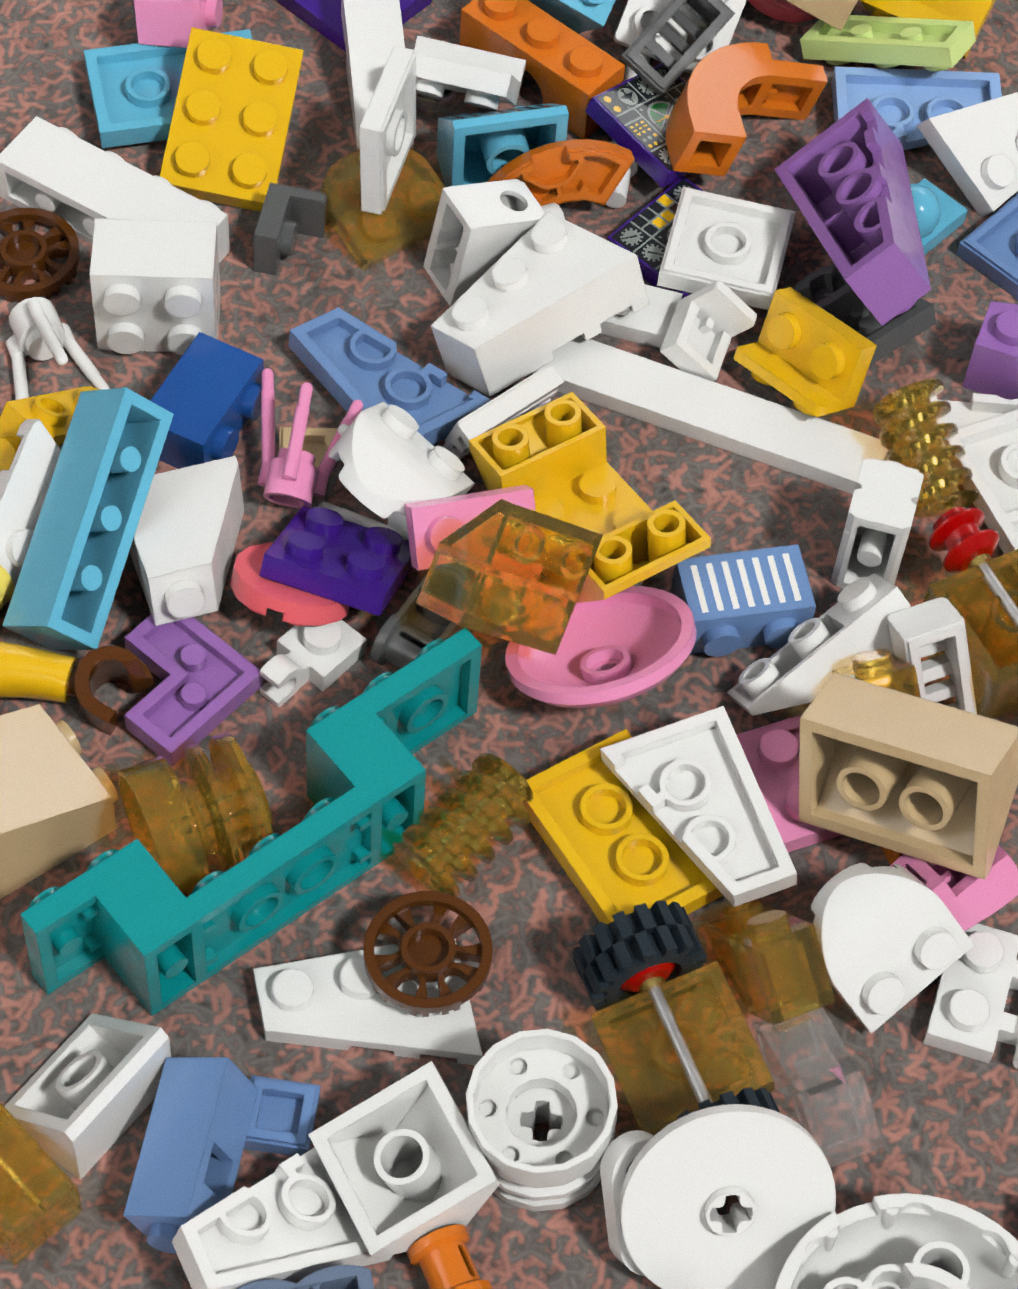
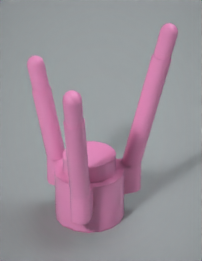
M265 368L262 371L261 390L262 465L257 484L265 487L263 497L272 503L290 508L301 509L302 506L310 508L313 496L318 498L325 497L329 476L337 462L329 457V451L340 439L341 435L337 430L319 467H315L316 457L302 450L313 391L312 384L305 382L300 387L288 448H280L278 457L275 458L274 373L272 369ZM354 400L340 425H351L363 409L362 401Z

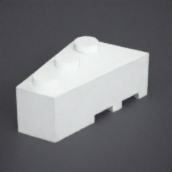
M547 212L431 325L447 373L491 397L553 361L552 351L580 335L588 341L602 332L600 326L602 322L628 307L633 313H636L650 305L636 254Z

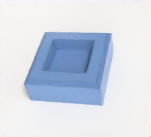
M251 1075L250 1081L258 1088V1093L244 1149L293 1156L297 1153L301 1156L311 1149L312 1143L308 1134L314 1131L321 1085Z

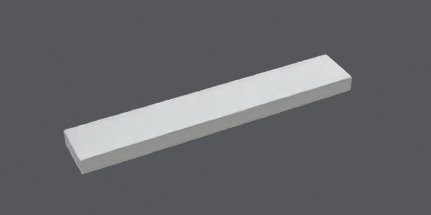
M578 336L552 351L554 360L532 372L534 374L545 366L550 367L552 365L564 381L563 385L557 389L558 392L564 394L573 392L579 399L850 494L854 493L862 459H869L870 457L885 461L891 444L876 437L804 414L792 408L591 339L586 341L582 336Z

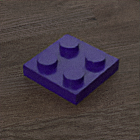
M302 506L265 552L259 576L380 616L413 567L411 565L409 541L402 539V536L396 531L385 527L368 528L346 521L338 512L328 508L315 507L310 509Z

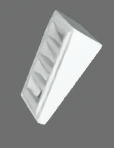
M939 597L891 613L888 616V625L903 692L933 702H939L955 696L956 702L947 706L977 714L965 620L949 600ZM941 651L945 653L921 662V658ZM950 675V678L924 686L925 683Z

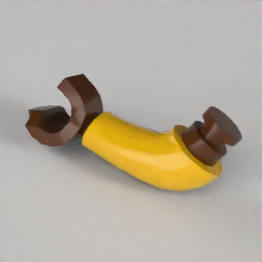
M0 641V698H27L67 703L70 697L77 698L78 707L84 719L93 727L108 735H111L118 726L117 714L115 710L99 702L94 697L95 691L101 685L109 682L125 684L131 689L133 694L147 691L148 687L154 686L153 677L148 666L130 650L119 646H101L88 652L78 664L76 657Z

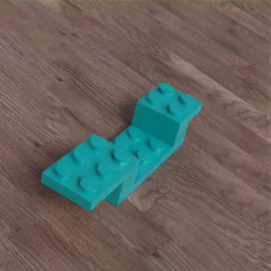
M466 627L446 640L444 638L433 640L419 652L414 661L395 673L385 672L377 676L368 684L361 695L341 708L333 706L320 713L313 720L310 727L306 729L307 796L315 805L308 811L302 822L284 834H271L259 841L252 848L248 857L226 872L219 870L204 877L194 887L191 895L188 897L183 895L138 839L120 850L111 849L100 854L90 863L86 872L63 887L54 886L41 892L32 900L28 909L20 914L33 977L48 995L105 958L148 1013L153 1016L423 834L426 769L413 754L477 712L482 644Z

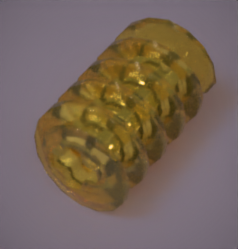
M926 379L901 387L884 397L876 404L872 411L874 423L882 428L879 433L881 445L889 450L886 460L895 461L906 467L917 469L924 475L914 517L941 516L955 507L966 508L979 495V492L976 490L959 491L958 487L969 481L973 473L967 467L952 468L951 464L963 458L966 452L964 446H945L944 442L958 434V427L954 423L938 424L937 422L951 412L949 402L930 401L931 398L944 390V384L939 379Z
M481 753L472 762V770L464 771L455 780V788H447L437 798V806H429L420 815V823L410 825L402 833V843H393L395 855L403 867L423 886L432 891L458 897L461 894L460 889L451 876L455 874L468 882H472L478 877L477 869L470 860V857L473 856L480 862L490 864L496 858V855L487 839L490 838L503 846L511 843L513 834L505 821L507 820L520 828L526 827L531 822L530 814L522 803L524 801L531 802L533 800V792L526 779L515 768L497 756Z

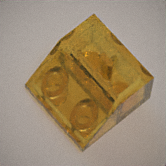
M500 499L439 542L416 603L461 627L556 655L603 535Z

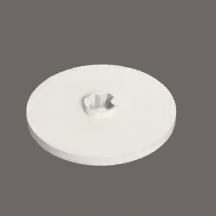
M728 1104L708 1107L692 1112L670 1123L655 1134L637 1154L628 1169L621 1188L619 1199L620 1227L631 1258L640 1271L661 1289H775L782 1268L797 1243L817 1223L835 1212V1182L828 1161L817 1141L806 1129L788 1116L754 1105ZM736 1195L739 1202L731 1205L729 1214L719 1215L716 1208L724 1206L726 1196Z

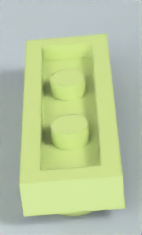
M850 15L841 31L819 19L800 39L803 59L826 60L830 65H843L850 62L874 63L879 68H892L899 65L923 66L928 71H943L953 68L976 42L973 21Z

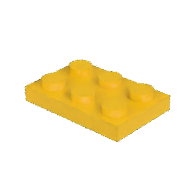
M191 27L160 177H163L174 187L199 200H207L213 203L261 212L270 182L278 184L304 50Z
M627 729L515 786L514 799L598 920L606 924L614 921L612 915L624 911L625 915L631 914L634 911V906L644 903L650 909L656 901H666L667 905L674 901L679 903L681 907L684 906L688 915L723 896L601 760V748L632 738Z

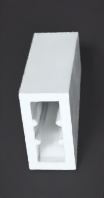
M236 456L154 474L129 554L155 626L215 612L219 609L244 514L239 464Z

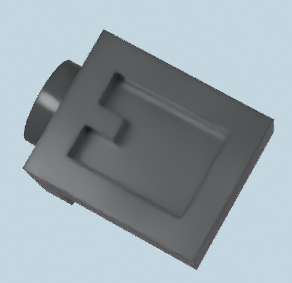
M270 182L254 232V272L277 275L282 255H293L298 234L319 238L324 237L327 212V196L324 193L311 191L303 187H291Z

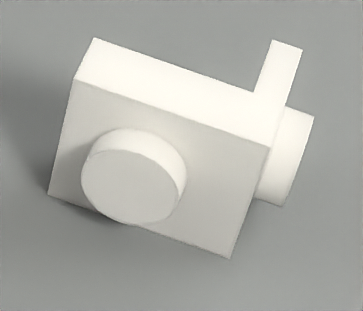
M716 281L678 301L660 352L681 371L715 381L720 372L731 338L752 328L757 314L723 282Z

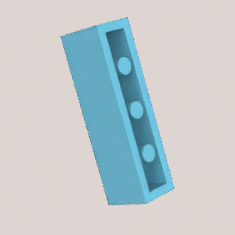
M127 387L83 391L80 393L2 625L3 627L53 650H94L98 648L171 425L173 413Z

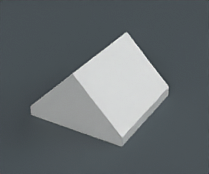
M92 1013L0 1110V1117L81 1180L155 1099L166 1057H171L169 1037L161 1027Z
M432 1061L308 1134L367 1250L374 1259L407 1252L408 1248L415 1241L437 1229L455 1224H461L466 1227L500 1185Z

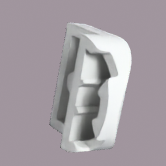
M417 36L414 54H416V93L437 98H443L445 89L465 93L464 103L489 110H497L499 101L516 105L526 60Z
M385 402L361 411L329 451L330 458L336 461L340 459L344 463V467L338 476L342 484L362 504L381 518H388L394 511L399 512L406 518L405 504L465 495L475 483L463 473L465 467L460 459L444 447H434L417 432L419 426L409 413L396 405L388 406Z
M858 863L832 877L818 892L811 904V910L815 914L810 939H804L806 953L812 965L826 978L858 1021L871 1034L975 946L943 901L911 872L896 863L893 864V867H870L865 863Z

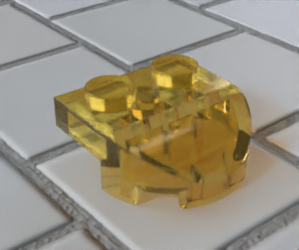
M360 149L338 159L329 168L324 177L321 193L327 196L326 231L329 232L335 228L360 268L366 271L431 235L442 189L445 186L428 161L421 154L410 149L385 212L382 211L381 215L361 211Z

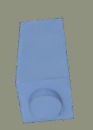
M166 1057L123 1214L127 1220L147 1237L146 1242L157 1250L177 1254L172 1240L180 1226L233 1193L258 1088L228 1057Z

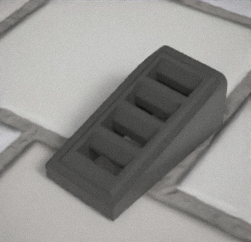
M671 0L622 54L620 59L656 93L662 96L735 13L722 0ZM683 4L708 26L704 31L679 10ZM670 18L695 40L691 46L666 24ZM657 33L682 54L678 61L653 39ZM644 47L669 69L663 77L639 55Z

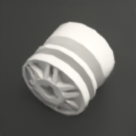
M551 1029L519 1031L492 1045L474 1066L466 1091V1111L469 1130L500 1183L493 1194L508 1205L533 1212L564 1209L587 1197L601 1181L600 1164L605 1150L615 1138L618 1104L614 1077L600 1054L578 1037ZM543 1123L549 1125L546 1141L533 1140L535 1124Z

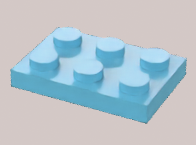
M250 29L222 32L223 34L252 39ZM136 43L84 50L85 68L101 148L168 139L187 48Z

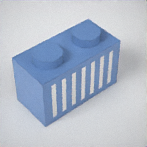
M798 544L692 557L675 564L670 593L682 599L689 606L693 613L697 630L695 645L689 655L706 653L709 656L720 657L731 654L739 648L762 645L781 649L788 643L789 635L798 625L814 617L816 604Z

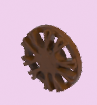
M15 208L0 213V233L5 237L0 243V269H3L0 272V296L7 297V302L13 303L18 301L20 303L23 299L45 295L46 299H50L52 294L58 295L61 293L60 287L64 284L69 286L72 283V278L76 277V269L80 259L79 242L72 226L59 215L39 208ZM22 222L24 230L13 231L12 223ZM38 222L52 226L43 236L35 232ZM56 257H68L65 264L52 261ZM45 270L48 271V272L51 273L53 276H51V277L47 276V275L44 273V271H45ZM11 276L15 277L12 284L7 283ZM33 279L38 281V283L23 285L27 280Z
M437 891L408 893L386 904L370 922L363 946L366 973L376 993L381 995L383 1001L386 1002L388 1000L398 1007L409 1010V1015L416 1016V1014H422V1017H429V1013L442 1012V1015H446L451 1010L457 1011L463 1003L471 999L478 991L480 992L489 975L493 954L491 935L480 914L462 899ZM433 906V921L416 924L410 908ZM451 910L457 913L458 916L449 930L441 925ZM394 917L407 931L404 936L388 923L391 918ZM473 928L480 941L479 944L463 947L456 945L454 939ZM379 939L394 944L399 948V951L389 955H375L376 940ZM455 958L464 961L478 962L480 964L479 967L476 968L469 965L456 963ZM400 964L402 965L403 969L385 978L381 974V972L392 969ZM448 976H457L467 982V984L459 990L452 992L445 979ZM408 980L415 981L419 986L415 996L403 993L397 988ZM437 981L439 997L428 998L426 983Z

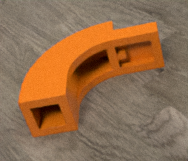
M759 42L731 44L709 53L694 68L667 121L666 145L673 171L725 176L747 138L740 115H760L795 120L806 119L828 82L823 65L773 60L768 43Z

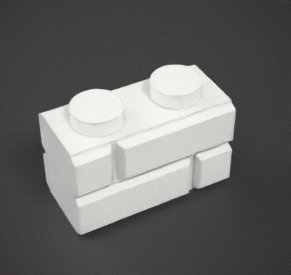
M870 457L869 459H862L831 582L836 584V587L845 588L853 581L864 577L868 578L873 573L895 584L924 475L919 470L890 460L882 461Z

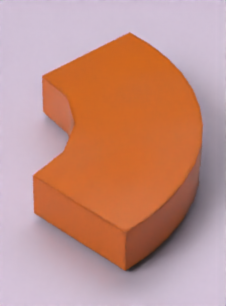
M592 139L564 140L545 144L516 157L499 169L487 182L518 179L525 183L540 206L549 203L559 205L576 201H588L605 206L635 158L631 150L606 141Z

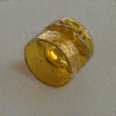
M228 732L211 737L209 741L211 762L198 744L194 743L186 746L184 750L186 779L180 781L170 764L161 755L121 769L117 775L122 802L134 840L138 839L185 897L191 895L194 887L210 874L207 857L215 855L219 864L226 872L244 860L243 851L248 857L252 848L259 841L273 834L272 815L261 781L252 765L248 763L234 736Z

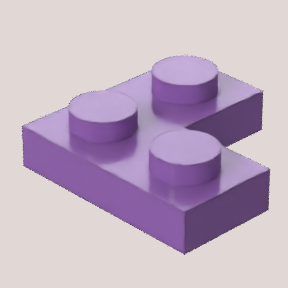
M151 614L124 637L125 648L143 661L149 670L162 680L156 688L124 715L126 729L171 766H174L263 686V677L260 675V669L194 617L155 626Z

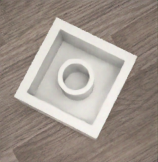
M95 218L89 275L98 350H113L121 354L151 351L174 352L178 355H183L199 332L218 339L221 293L217 222Z

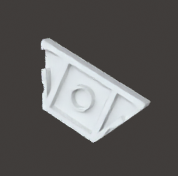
M925 389L919 391L914 408L975 507L983 511L985 515L984 522L987 527L997 531L999 534L998 545L1018 575V398L1009 400L998 395L973 393L971 402L937 400V390Z

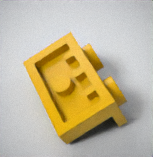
M787 287L775 290L758 342L738 346L733 359L751 371V376L756 381L774 387L791 399L795 408L800 412L814 417H823L827 414L855 406L877 345L793 288Z

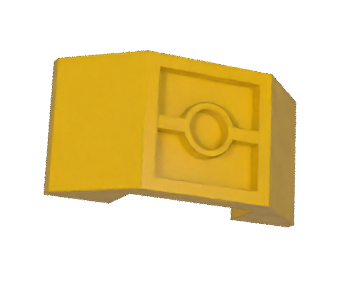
M573 392L469 440V450L488 491L520 485H527L533 488L541 569L571 604L605 600L711 547V537L676 500L652 511L608 464L606 426Z

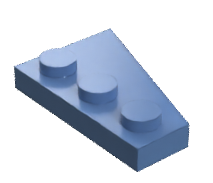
M339 307L303 323L289 332V348L346 412H348L354 400L363 402L362 411L381 402H385L388 406L396 405L415 419L419 426L417 432L432 445L447 438L457 421L491 401V399L476 390L468 395L446 382L448 373L430 362L423 368L397 352V342Z

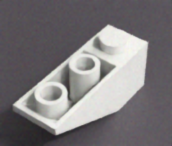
M875 573L868 578L857 579L840 592L837 598L838 602L819 618L808 619L798 625L789 635L788 643L770 658H762L750 664L739 676V683L727 693L738 705L754 716L812 702L833 673L879 686L889 685L899 677V672L890 638L888 616L891 613L909 608L911 605L897 586Z

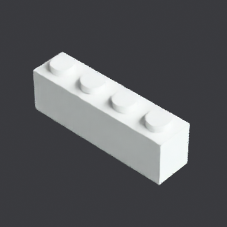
M36 116L0 153V197L20 208H39L59 215L72 226L79 239L91 245L93 243L95 218L217 222L219 263L230 252L227 213L221 211L215 204L207 200H199L174 187L163 177L152 176L125 162L116 153L104 151L78 138L67 128L57 127Z

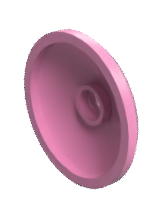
M631 586L601 601L571 604L565 598L546 607V610L533 615L514 633L506 648L505 661L511 681L516 688L529 697L563 708L605 707L628 701L646 693L672 676L691 653L695 645L697 630L693 613L682 599L664 590L644 586Z

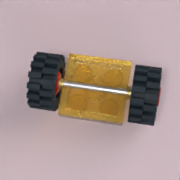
M656 901L648 909L646 903L634 906V911L631 914L625 915L624 911L612 915L613 922L609 924L600 922L592 928L595 933L594 935H583L578 941L580 946L573 949L572 954L574 958L572 959L590 1000L597 1012L590 1014L593 1026L640 1131L655 1135L667 1125L685 1115L719 1105H754L780 1113L771 1094L775 1090V1086L768 1067L718 961L703 965V963L707 962V955L684 906L681 907L679 903L674 901L667 905L666 901Z

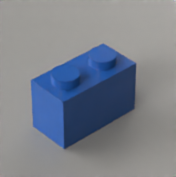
M199 332L150 400L174 414L159 460L180 469L231 457L238 444L239 431L248 419L254 421L261 415L263 359Z

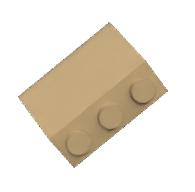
M833 673L800 717L799 821L977 878L986 879L991 870L1018 785V726Z

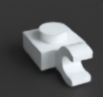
M343 620L322 626L294 625L277 640L276 656L271 658L261 668L260 675L268 682L259 689V693L279 708L308 681L321 691H324L366 653L367 639Z

